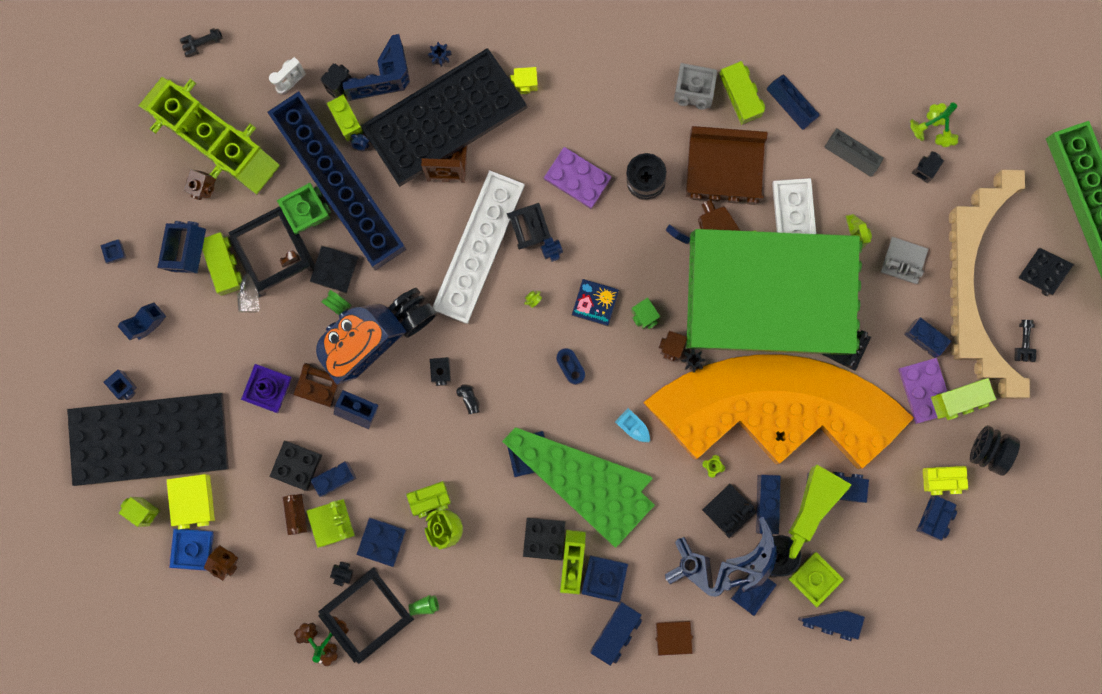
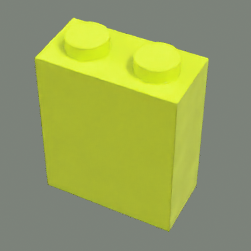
M209 474L166 479L171 526H178L179 530L190 528V524L197 523V527L209 526L210 521H215Z

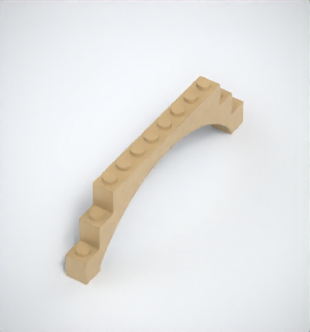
M1001 170L994 176L993 185L996 188H979L973 192L971 204L974 207L957 206L949 214V223H952V231L949 233V240L952 242V249L949 254L952 261L950 279L953 280V287L950 289L953 306H951L950 314L953 317L951 335L954 338L951 353L954 355V360H977L974 366L977 379L989 378L1000 380L998 383L1000 399L1030 398V379L1024 378L1001 357L990 341L978 313L974 292V266L982 235L990 220L1004 202L1014 193H1020L1025 189V170Z

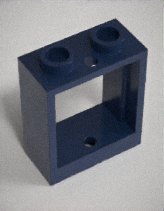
M174 221V224L166 223L157 268L169 272L198 274L206 229L199 227V223L187 221V224L181 221ZM182 231H187L181 262L176 261Z

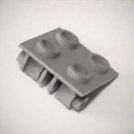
M892 237L881 273L917 284L919 277L921 278L924 272L922 268L928 248Z

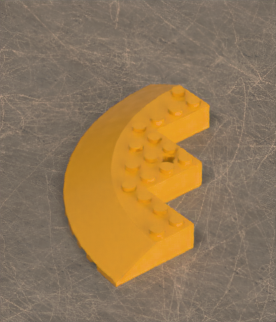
M782 354L749 355L729 358L705 365L701 370L699 368L696 369L695 373L691 371L675 379L643 402L694 460L698 459L738 422L775 464H780L820 428L857 469H863L914 418L895 399L876 385L852 372L818 360ZM776 432L782 434V440H776Z

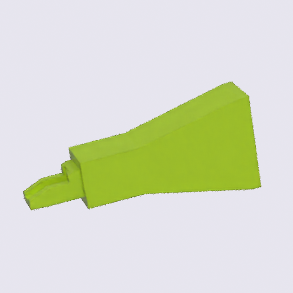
M817 464L809 472L799 513L788 532L792 535L791 540L794 541L790 548L789 558L791 559L796 558L804 542L806 543L811 540L820 521L851 486L850 483Z

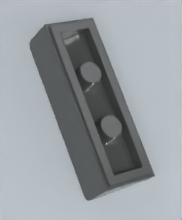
M837 128L824 146L825 149L870 177L874 175L884 159Z

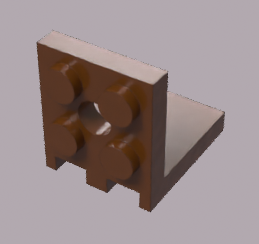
M468 145L454 153L451 159L422 158L421 166L427 182H431V179L442 180V182L460 180L461 183H465Z

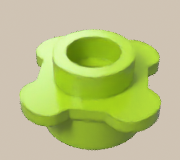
M531 291L525 297L526 301L524 304L529 305L531 308L536 306L542 299L541 292Z
M713 455L710 460H705L702 463V466L708 471L710 478H714L717 473L725 471V466L722 465L718 455Z

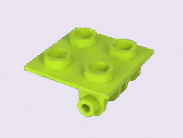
M344 499L307 510L317 548L355 536Z

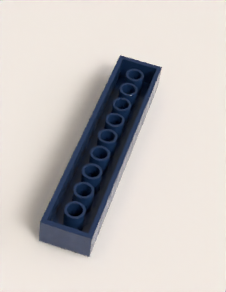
M298 91L269 110L267 113L373 269L376 271L407 249L301 93Z

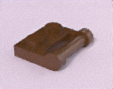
M304 363L294 395L331 408L339 384L337 385L328 372L311 367V364ZM308 374L332 381L331 387L308 380Z

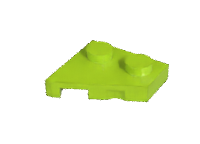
M854 214L846 215L850 235L860 236L863 249L871 242V230L867 228L865 222Z

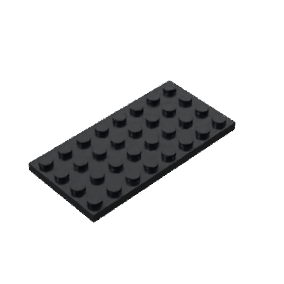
M486 48L360 126L398 186L401 187L423 173L421 166L422 158L446 159L528 107L495 57Z
M223 393L67 409L72 486L229 470Z

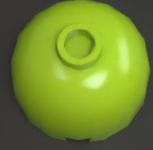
M435 510L427 516L425 522L428 521V527L425 528V535L431 546L447 549L456 545L461 539L463 525L457 514L451 510Z

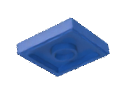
M173 529L169 568L207 571L204 569L208 556L212 553L214 531Z

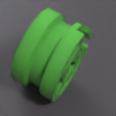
M332 290L327 293V298L321 301L338 315L352 306Z

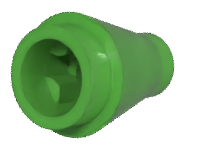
M428 595L409 604L408 608L411 616L435 614L436 611H439V604L435 595Z

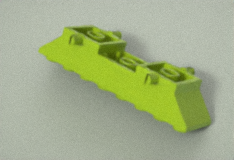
M161 77L138 105L156 119L149 129L157 134L162 126L167 127L216 164L212 172L209 173L213 178L216 179L223 170L257 195L280 165L250 139V135L256 127L249 123L242 132L228 125L192 97L190 91L196 85L192 79H189L185 86L182 87L176 85L171 80Z

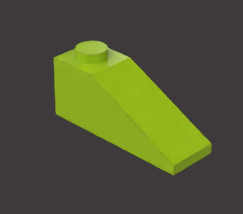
M566 530L560 593L580 594L586 532Z

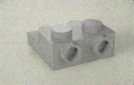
M681 63L674 102H677L680 106L695 105L700 110L711 108L717 70Z

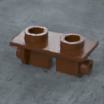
M302 494L284 496L283 504L288 535L306 533L307 525Z

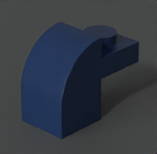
M154 302L142 306L134 317L121 321L118 328L129 340L135 338L141 340L153 332L163 322L166 315Z

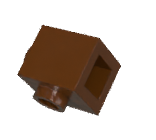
M669 330L666 338L662 337L659 349L662 350L660 354L664 355V359L671 362L679 360L687 337Z

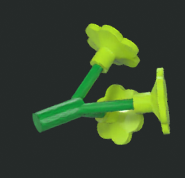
M952 102L947 108L944 103L931 105L930 111L926 115L927 119L930 120L927 123L919 124L914 119L910 120V127L916 138L923 141L925 139L923 131L928 129V126L931 124L933 126L940 124L945 125L943 134L936 135L935 144L942 145L943 147L958 144L959 136L952 134L949 129V116L956 110L957 104Z

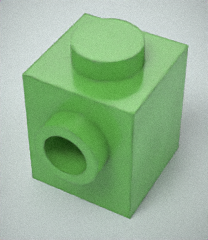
M649 298L631 308V312L634 315L632 319L637 327L641 326L642 329L646 327L651 329L658 324L657 320H659L660 315Z

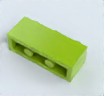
M742 61L721 69L719 77L741 125L762 117L765 112V104L757 95V86L754 82H751L749 78L750 71L746 65L744 66Z
M221 232L205 237L202 251L216 293L223 296L243 289L241 283L244 281L240 271L237 272L235 265L238 263L235 255L230 252L229 248L232 247L230 239Z
M989 378L932 396L931 400L938 419L946 417L947 420L958 417L957 413L962 412L965 415L974 412V407L978 406V409L990 406L989 402L996 400Z

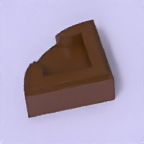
M292 250L286 253V257L280 258L279 261L283 268L300 259L297 253Z

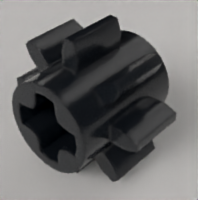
M692 349L691 354L684 353V356L687 357L681 360V363L686 364L684 370L690 368L692 373H695L697 367L700 370L703 369L700 364L705 362L706 359H701L702 351L695 353V350ZM692 356H694L695 360H698L695 365L689 362Z
M342 561L339 565L334 564L330 578L335 579L333 584L344 586V583H350L354 570L349 568V563Z

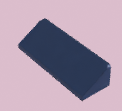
M784 74L767 87V91L802 130L820 117V114Z

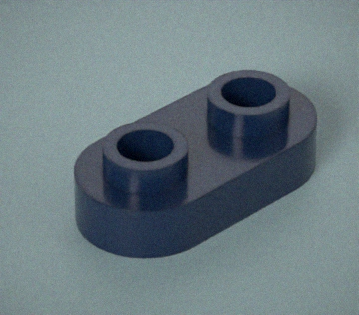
M568 348L561 349L557 354L556 360L566 379L573 385L582 383L585 378V371L575 353ZM567 355L569 356L570 360L568 362H564L562 360V357ZM573 372L579 373V377L577 379H574L572 377Z

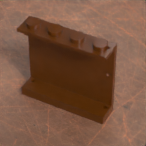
M692 126L689 141L686 197H690L691 200L708 198L712 202L728 200L729 203H739V201H746L749 205L761 203L764 199V196H762L764 149L768 132Z

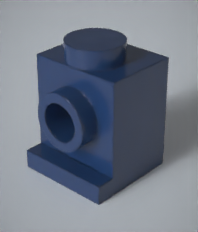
M116 370L103 382L119 400H129L136 394L134 392L137 389L136 385L122 370ZM123 384H126L127 387L124 390H122L121 386Z

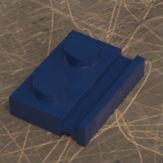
M769 578L761 586L745 593L742 587L750 582L744 583V585L738 587L730 599L755 616L777 585Z

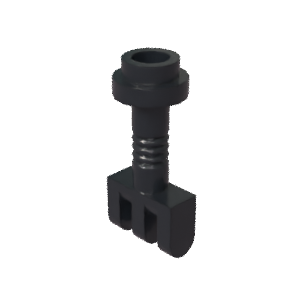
M212 28L208 35L194 40L190 34L181 38L180 42L184 44L182 48L186 51L184 53L185 57L188 58L199 54L197 47L211 41L219 43L223 36L218 28Z
M1021 320L1019 327H1023L1022 348H1015L1014 360L1020 361L1022 354V361L1027 362L1028 355L1030 354V362H1035L1037 349H1030L1031 328H1035V324H1033V320Z

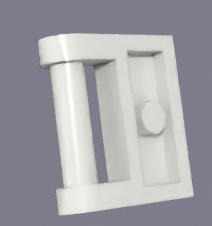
M293 57L283 64L282 69L278 73H271L269 80L276 86L277 93L284 95L306 73L300 62Z

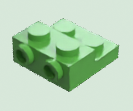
M311 183L277 200L295 235L311 226L315 227L330 219L328 214L331 213V210L326 202L322 204L320 200L322 194L317 186L313 187Z

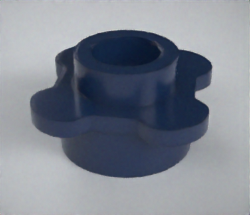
M351 135V138H353L351 146L359 151L369 148V140L364 135Z

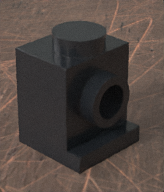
M931 151L927 157H922L912 174L928 183L934 178L945 160L941 159L938 153Z
M449 357L429 359L431 382L436 383V386H447V382H451ZM439 368L444 370L442 375L437 374Z

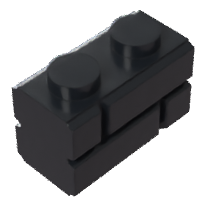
M333 63L328 72H325L320 78L327 93L335 99L341 95L346 96L343 82H347L348 79L352 78L349 74L350 71L342 64L338 66L336 63Z

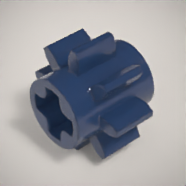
M437 42V45L434 47L430 46L432 53H428V57L433 58V65L438 63L442 67L443 63H449L447 56L452 54L450 50L446 51L448 48L447 44L443 46Z
M552 237L545 239V245L540 246L545 260L550 258L551 262L560 259L559 254L563 253L559 240L553 241Z

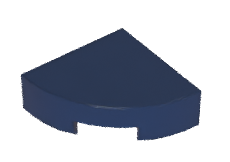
M668 225L666 232L675 239L689 244V236L672 225Z

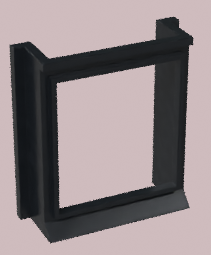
M280 206L228 232L230 242L259 298L266 295L265 290L306 269L310 272L314 270L315 263L299 233L294 234ZM279 216L301 261L259 281L237 237Z
M375 567L318 611V617L352 661L358 664L414 620V617L407 612L379 576V572ZM372 579L402 619L359 652L331 616L330 612Z

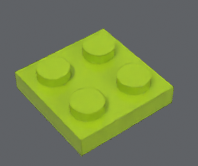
M815 551L788 578L815 607H818L844 580Z

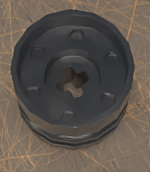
M643 153L631 159L627 166L626 179L628 190L633 196L640 200H652L661 195L665 189L667 175L665 164L661 158L654 154ZM644 177H648V182H645Z
M417 287L397 297L388 307L398 321L403 320L401 325L407 331L404 334L406 338L422 330L437 316V312L430 303L420 306L425 297L423 295L419 296L420 291Z
M987 425L975 439L969 460L971 463L979 464L980 467L988 465L989 471L1004 476L1016 460L1020 449V440L1009 434H1004L1001 437L1000 430H994L993 427Z
M785 535L773 536L777 549L776 555L779 558L776 559L769 577L775 578L791 575L801 563V551H799L795 559L789 558L790 548L794 541Z

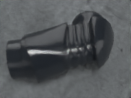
M462 384L461 387L457 388L456 394L458 397H463L468 414L480 412V403L473 392L474 387Z

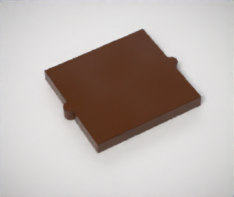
M690 621L656 623L657 637L655 640L657 641L658 656L693 654V636L691 635Z

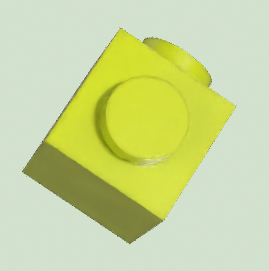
M536 67L514 68V75H510L511 82L520 94L538 91Z

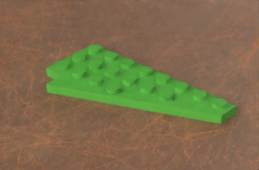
M516 427L502 441L615 548L655 506L641 492L653 479L651 476Z

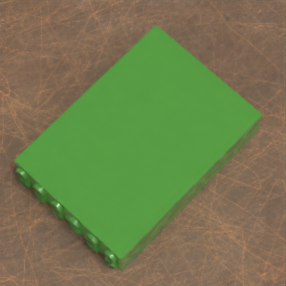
M695 229L690 233L686 349L835 355L856 354V350L859 349L857 331L860 328L857 311H860L861 306L860 300H858V292L861 290V281L858 280V276L862 268V263L859 261V253L862 251L860 236Z

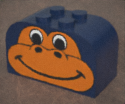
M375 303L355 307L342 312L339 315L340 319L326 328L327 331L318 340L316 354L319 362L338 385L357 379L407 331L388 307L383 304Z

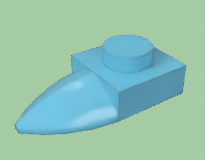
M629 408L615 421L633 439L641 442L650 441L646 425Z

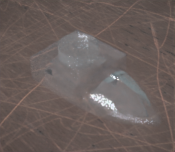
M246 274L242 279L240 292L237 293L238 312L257 313L259 311L258 291L251 276Z

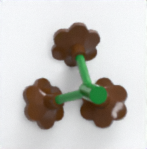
M332 616L345 634H347L349 629L346 627V623L343 620H339L336 616ZM314 623L301 624L299 629L294 632L296 642L299 644L303 642L310 643L314 649L312 661L324 666H330L332 662L338 659V654L336 653L337 646L329 643L333 636L332 633L329 631L326 639L320 646H317L313 641L314 637L318 634L316 625Z

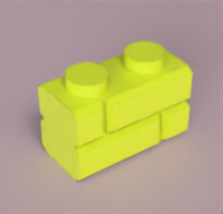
M966 466L923 468L924 491H930L931 495H943V491L950 490V494H962V490H968Z

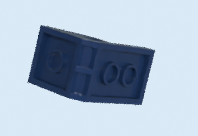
M400 34L391 36L377 60L380 75L371 74L363 79L351 78L347 82H343V88L349 101L404 91L410 83Z

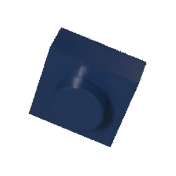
M117 239L100 245L107 264L126 259L121 240Z

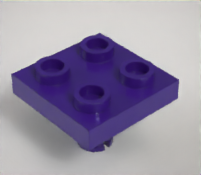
M255 364L241 400L279 413L292 377Z

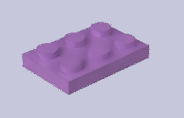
M565 147L544 176L545 181L592 209L612 178Z
M937 358L899 368L898 370L915 424L938 418L931 397L946 392L947 389Z

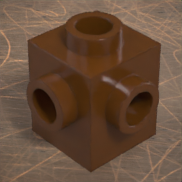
M190 169L184 191L190 193V197L197 200L211 198L216 179L206 172Z
M219 545L208 556L204 569L223 581L228 575L231 577L237 570L236 563L238 557Z

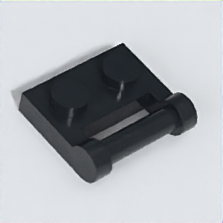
M540 203L506 213L508 219L511 220L519 250L543 242L551 237ZM519 215L523 217L530 238L528 241H525L517 217Z

